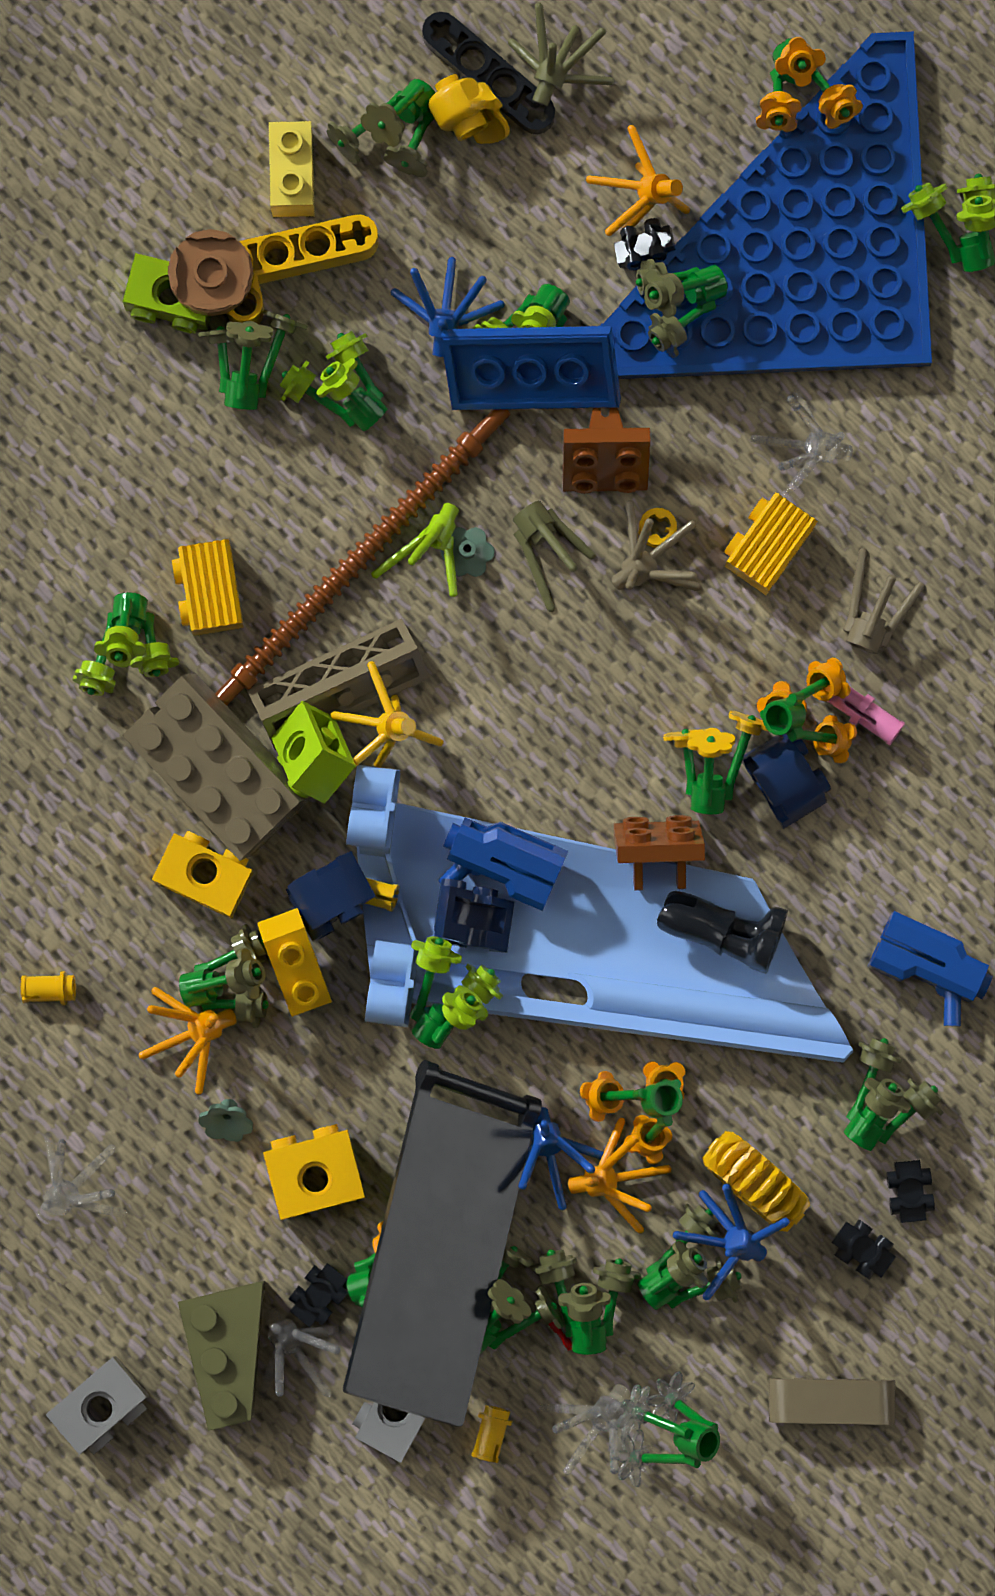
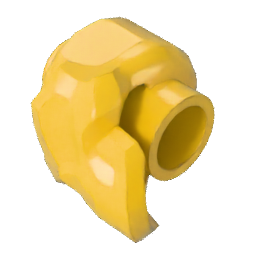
M453 74L435 84L437 92L430 98L428 105L438 126L442 130L453 131L458 141L473 136L479 144L496 143L509 136L510 128L508 122L499 112L503 105L494 95L491 87L485 82H477L473 78L459 79L457 74Z

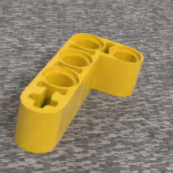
M351 215L239 241L250 254L254 276L251 291L246 298L253 300L256 303V308L251 314L244 316L231 310L227 313L230 322L243 323L245 321H252L259 324L262 321L264 303L259 284L371 258L378 248V230L375 222L365 215ZM354 231H362L363 236H366L365 244L357 245L356 240L353 239ZM340 233L343 246L342 251H337L335 234ZM321 239L326 241L330 247L325 254L314 256L306 250L311 241ZM273 249H282L288 253V258L283 264L271 265L265 260L267 253Z

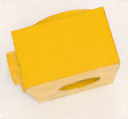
M334 1124L312 1130L314 1139L297 1143L296 1136L293 1135L270 1142L272 1150L263 1152L280 1220L366 1198L348 1130L339 1132L338 1125ZM312 1167H321L328 1175L326 1187L319 1192L309 1191L304 1184V1175Z

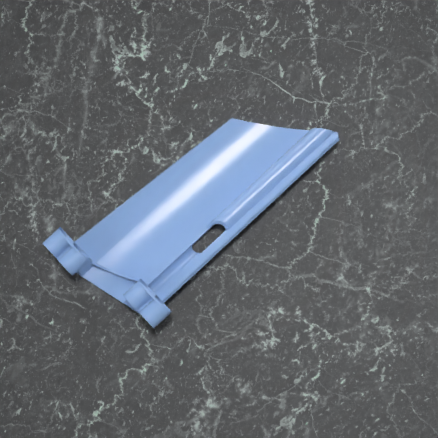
M358 765L346 845L356 846L358 864L366 878L389 884H397L400 887L399 894L394 895L398 900L393 912L363 904L370 972L365 1022L408 1028L412 1003L416 1004L426 972L425 969L416 964L418 951L412 949L411 944L414 940L426 942L427 937L434 936V924L440 891L438 879L455 864L447 860L450 850L443 847L452 824L455 823L461 826L465 817L397 803L401 770ZM468 818V819H470V820H473V821H475V822H477V823H480V824H482V825H484V826H487V827L490 826V825L495 824V823H490V822H486V821H481V820H476V819ZM523 829L519 830L568 850L543 911L509 897L505 884L482 874L475 876L469 873L462 880L466 882V890L472 891L473 887L498 890V898L514 901L507 953L492 952L481 947L467 945L466 948L452 945L451 950L462 956L461 963H451L450 970L447 973H435L426 1003L428 1006H432L433 1003L444 1005L442 996L446 992L454 993L457 986L462 985L461 981L469 972L465 966L469 963L476 969L480 965L493 969L495 975L501 980L498 987L503 997L499 1000L494 996L488 1004L482 1002L488 1014L844 1063L853 1053V1049L832 1012L824 1005L783 933L781 934L768 972L765 974L751 969L743 962L724 952L720 956L705 945L672 936L658 928L657 918L659 912L664 907L667 895L672 891L689 893L721 908L735 911L736 917L749 921H761L770 909L752 878L686 865V889H677L676 862H644L643 890L634 891L633 863H618L615 849ZM525 974L578 981L586 989L587 1002L584 1005L529 998L522 989V977Z

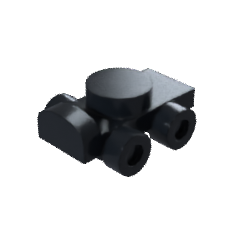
M650 218L644 222L645 233L637 235V229L633 226L622 228L620 230L622 241L614 243L619 267H626L628 270L634 271L641 268L642 261H647L648 259H653L655 263L664 261L667 257V252L676 250L670 225L661 227L659 219Z
M920 1160L894 1162V1171L886 1173L888 1189L896 1188L897 1197L889 1198L891 1215L899 1214L900 1223L926 1221V1212L935 1211L933 1194H924L923 1186L932 1185L931 1169L921 1168Z
M859 1219L854 1226L846 1221L831 1242L838 1247L834 1255L847 1265L852 1259L858 1261L860 1264L856 1271L868 1280L871 1279L874 1273L882 1278L896 1258L895 1255L889 1252L894 1244L882 1235H879L876 1241L869 1238L868 1236L873 1229Z
M328 1263L322 1270L314 1265L304 1278L311 1283L305 1291L298 1285L288 1298V1300L295 1304L290 1312L309 1327L315 1321L323 1326L333 1313L326 1306L331 1300L339 1305L348 1294V1290L343 1287L347 1278Z

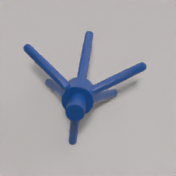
M450 257L447 262L442 309H435L417 268H412L410 274L425 309L398 289L393 288L391 290L393 297L429 323L428 333L434 336L432 354L437 357H443L440 338L443 329H458L464 324L489 315L505 306V303L500 300L465 314L487 281L485 276H480L456 311L451 310L456 259L454 257Z
M542 1107L532 1131V1144L528 1148L526 1165L518 1187L521 1190L527 1188L538 1156H544L547 1160L558 1208L565 1210L567 1205L555 1154L563 1150L588 1173H594L595 1167L580 1153L601 1160L604 1152L562 1137L558 1124L551 1122L548 1109Z
M724 1184L722 1190L736 1226H734L705 1190L699 1192V1197L727 1230L724 1238L681 1231L673 1233V1238L676 1240L721 1247L726 1250L725 1255L729 1258L703 1293L704 1300L711 1299L739 1259L742 1261H749L751 1259L757 1262L762 1261L766 1257L767 1250L765 1246L761 1245L760 1241L778 1232L790 1223L788 1218H782L757 1233L748 1230L729 1184Z

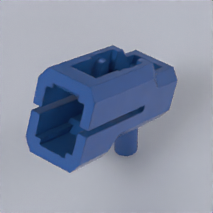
M465 817L461 826L455 823L452 824L443 847L450 850L447 860L455 864L438 881L440 884L441 879L462 881L469 873L475 876L482 874L505 884L509 897L543 911L568 850L503 822L487 827Z
M896 911L891 913L880 937L883 940L877 943L867 967L899 982L914 977L934 986L936 993L944 998V1026H961V999L970 1003L974 1001L975 997L984 998L993 978L992 975L987 974L989 965L968 956L962 941Z

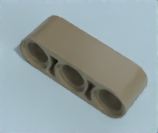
M769 1378V1422L894 1425L895 1380Z

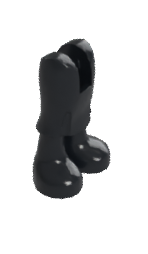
M672 891L667 895L664 907L659 912L657 926L672 936L705 945L720 956L724 952L743 962L751 969L767 974L785 925L788 910L773 907L761 921H749L736 917L735 911L721 908L695 895L681 891Z

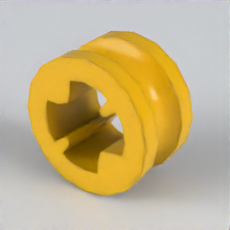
M652 508L646 511L639 522V535L648 518L655 517L658 522L663 520L668 522L670 527L665 528V532L668 533L666 537L660 538L658 534L649 536L646 545L652 548L659 546L677 531V522L674 515L664 508Z

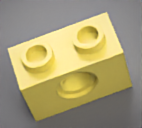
M311 121L269 122L270 206L272 217L315 216Z

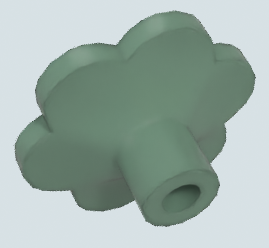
M462 527L455 528L452 536L454 538L453 553L456 576L460 577L467 573L473 577L481 576L486 570V562H489L494 557V547L486 542V534L480 528L474 527L468 531ZM470 547L471 551L467 553L464 551V548ZM441 550V557L445 560L444 551Z
M225 1099L221 1104L211 1105L209 1111L200 1113L198 1119L199 1124L206 1128V1135L213 1139L224 1138L225 1140L238 1142L242 1140L244 1134H250L253 1130V1122L246 1117V1111L238 1107V1104L231 1099Z

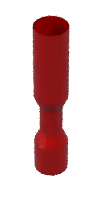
M554 1322L549 1323L548 1325L560 1337L565 1348L568 1351L571 1350V1340L564 1335L562 1329L556 1327Z

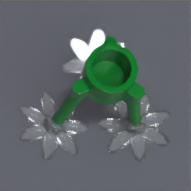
M680 1371L674 1373L669 1384L661 1378L657 1379L656 1387L660 1394L648 1397L650 1387L645 1386L641 1389V1386L636 1384L631 1391L630 1400L624 1399L621 1401V1406L625 1412L619 1416L616 1426L622 1428L620 1439L624 1450L613 1453V1458L623 1463L618 1472L619 1480H625L630 1476L632 1485L639 1487L641 1472L647 1475L653 1473L650 1463L686 1464L699 1468L701 1461L707 1462L716 1455L720 1446L718 1424L706 1420L691 1408L692 1403L685 1396L694 1389L695 1384L693 1382L682 1384L683 1375ZM650 1406L656 1407V1408L653 1410V1413H651V1408H650ZM678 1412H681L690 1419V1421L683 1422L680 1425L675 1423ZM649 1422L674 1433V1444L682 1454L653 1453V1445L643 1446L644 1433L640 1430L641 1424ZM632 1428L636 1431L633 1438L629 1436Z

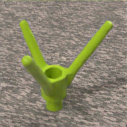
M444 503L440 513L433 515L429 525L417 537L373 570L371 576L377 579L410 553L412 555L408 559V564L413 566L431 546L444 551L449 595L456 597L458 591L453 553L454 538L452 534L456 528L454 521L459 513V509L451 503Z

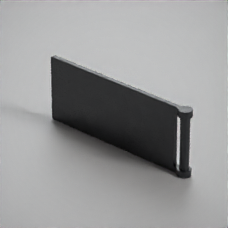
M423 1060L415 1076V1094L348 1364L343 1392L451 1426L461 1427L465 1421L493 1301L488 1295V1290L498 1280L519 1191L518 1185L524 1170L532 1131L541 1112L542 1101L530 1095L520 1097L440 1070L438 1064ZM434 1086L517 1113L518 1126L430 1097L431 1091Z

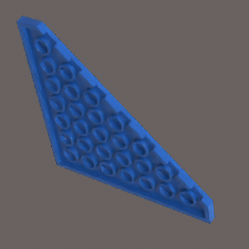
M914 31L871 33L860 45V48L827 81L830 86L836 84L853 85L857 90L855 94L856 99L860 100L863 104L861 112L850 121L840 124L839 127L829 129L825 125V114H822L818 109L819 99L823 93L820 89L809 103L796 114L797 128L791 132L781 130L780 134L748 165L729 189L722 193L689 232L682 236L675 244L676 250L666 254L667 257L662 262L665 264L668 273L682 272L694 267L703 269L711 265H717L722 270L728 287L727 295L715 300V310L702 314L684 327L687 340L677 347L679 352L677 357L672 358L666 350L661 352L652 344L648 336L649 326L652 325L650 315L657 313L662 317L663 313L658 309L650 310L646 306L645 295H640L637 286L619 304V307L609 318L600 325L612 326L618 379L931 366L932 351L924 218L917 220L912 210L903 213L901 210L904 205L911 202L908 194L915 190L917 185H922ZM684 294L683 302L676 307V314L674 316L679 320L696 308L698 304L690 303Z

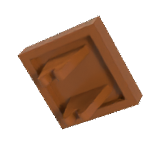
M593 408L589 428L564 429L563 492L575 491L586 494L593 491H619L631 493L648 490L650 428H623L618 408H610L609 416L607 417L601 415V408Z
M673 815L667 817L665 822H649V819L645 817H627L623 819V823H613L618 863H633L634 891L643 890L644 862H676L677 889H686V861H705V843L699 820L692 821L690 816Z

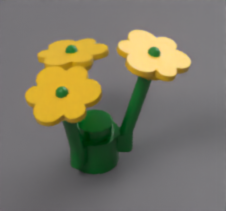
M733 710L729 711V718L737 721L735 728L742 731L725 783H723L721 775L713 773L714 758L732 751V746L736 740L733 734L721 733L717 728L683 729L680 732L663 734V741L674 740L676 748L683 747L687 777L686 795L691 796L690 809L692 811L713 815L724 812L725 800L733 799L734 784L751 735L759 736L761 730L768 731L763 720L754 715H747ZM693 750H697L699 755L705 757L704 773L698 774L697 779Z

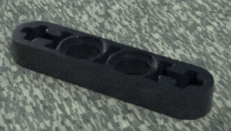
M436 12L426 18L423 23L422 37L424 44L429 50L462 78H473L477 82H485L489 85L494 95L503 105L500 110L526 132L538 135L545 133L551 128L555 118V107L551 99L548 106L544 109L546 120L543 122L539 119H535L532 123L528 121L529 111L521 103L518 105L517 110L511 107L520 100L524 90L530 93L525 97V102L535 109L540 106V104L532 101L537 89L533 83L451 14ZM447 24L450 26L448 34L451 39L457 44L461 36L466 40L458 45L454 55L451 56L448 52L452 50V44L442 37L437 41L433 40L434 30L432 26L436 25L441 28ZM477 50L481 52L485 58L483 66L474 71L464 68L461 64V57L466 51ZM500 77L513 79L517 86L515 93L506 98L496 95L492 88L496 79Z

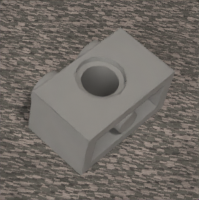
M114 1356L50 1410L46 1416L79 1455L87 1449L94 1455L114 1438L109 1432L111 1428L121 1420L128 1426L147 1409L142 1402L149 1397V1394L117 1356ZM96 1396L106 1397L112 1404V1414L105 1421L96 1420L90 1413V1402Z
M364 1401L352 1425L359 1428L355 1436L356 1439L401 1463L425 1417L407 1413L403 1419L393 1421L385 1416L382 1404L374 1402L373 1405H370Z

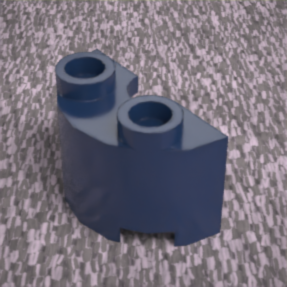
M787 734L772 737L746 753L742 764L762 792L768 806L783 829L826 804L825 793L831 790V786L823 772L819 768L812 771L804 758L805 755L809 754V751L803 740L791 741Z
M352 851L336 857V860L318 870L313 869L290 883L286 889L294 908H298L312 942L334 932L335 929L332 923L337 921V919H339L341 924H344L363 914L364 910L361 905L376 897Z
M441 879L434 924V937L443 938L453 946L466 948L468 945L489 949L492 952L507 953L514 901L498 898V890L473 887V890L470 891L466 890V882Z

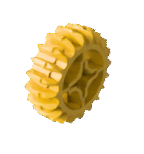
M725 1131L709 1145V1150L702 1157L704 1166L723 1185L729 1184L733 1193L770 1225L782 1218H788L790 1221L789 1225L779 1230L788 1232L805 1216L804 1213L810 1207L809 1198L779 1168L739 1135H736L734 1132Z

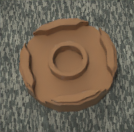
M208 229L192 233L180 243L178 248H175L170 256L168 276L172 292L181 305L196 314L215 316L228 313L241 305L251 291L254 272L250 254L241 242L237 241L235 237L227 232Z

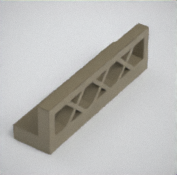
M399 619L247 690L274 749L276 750L271 737L302 700L330 715L334 711L354 714L380 702L381 700L367 667L370 661L375 662L389 697L429 679L430 677L420 652L404 621ZM401 636L403 643L390 649H381L384 643ZM354 657L362 658L358 664L352 667H342L347 660ZM315 675L323 676L319 682L311 686L304 685L307 679ZM276 693L284 694L281 700L264 707L261 701Z

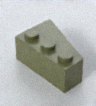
M265 1280L178 1302L208 1431L250 1421L254 1418Z

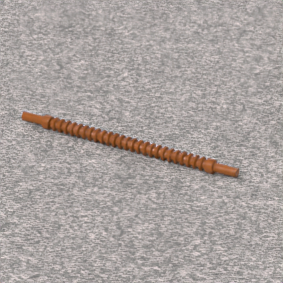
M492 409L470 433L464 431L456 440L458 445L448 448L450 454L448 456L441 455L440 460L442 462L439 465L433 463V471L430 474L428 472L423 473L424 481H415L416 489L414 491L408 489L406 491L408 497L405 500L399 498V506L397 508H389L390 516L382 515V524H373L374 532L372 534L365 533L364 537L366 540L363 543L357 541L355 543L357 549L354 552L348 550L347 555L349 557L346 560L339 559V568H330L331 576L328 578L323 576V584L320 587L314 585L313 589L315 592L312 595L305 594V603L297 602V611H288L289 619L287 621L280 620L279 624L281 627L278 630L272 628V636L269 639L266 637L262 638L263 646H254L255 654L253 656L247 654L245 656L247 661L244 664L238 663L230 671L232 677L215 693L226 706L244 688L249 690L257 683L256 676L259 673L262 675L266 673L264 667L267 664L273 666L274 662L272 659L275 656L282 657V648H291L290 640L292 638L298 640L300 638L298 632L301 629L307 631L308 627L306 624L309 621L316 622V613H325L324 605L327 603L332 605L334 603L332 597L334 595L341 596L342 592L340 589L343 586L349 588V580L352 577L355 579L359 578L358 570H367L366 562L368 560L374 562L376 560L374 554L377 551L383 553V545L385 543H393L392 535H401L400 527L403 525L408 527L410 525L408 519L410 517L417 518L418 513L416 511L419 508L426 509L425 502L428 499L434 501V493L436 491L443 492V483L450 484L452 482L451 475L453 473L459 475V467L461 465H469L467 460L469 457L476 458L483 451L482 444L511 415L507 409Z

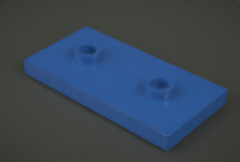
M612 326L443 329L440 338L452 410L619 408L621 395Z

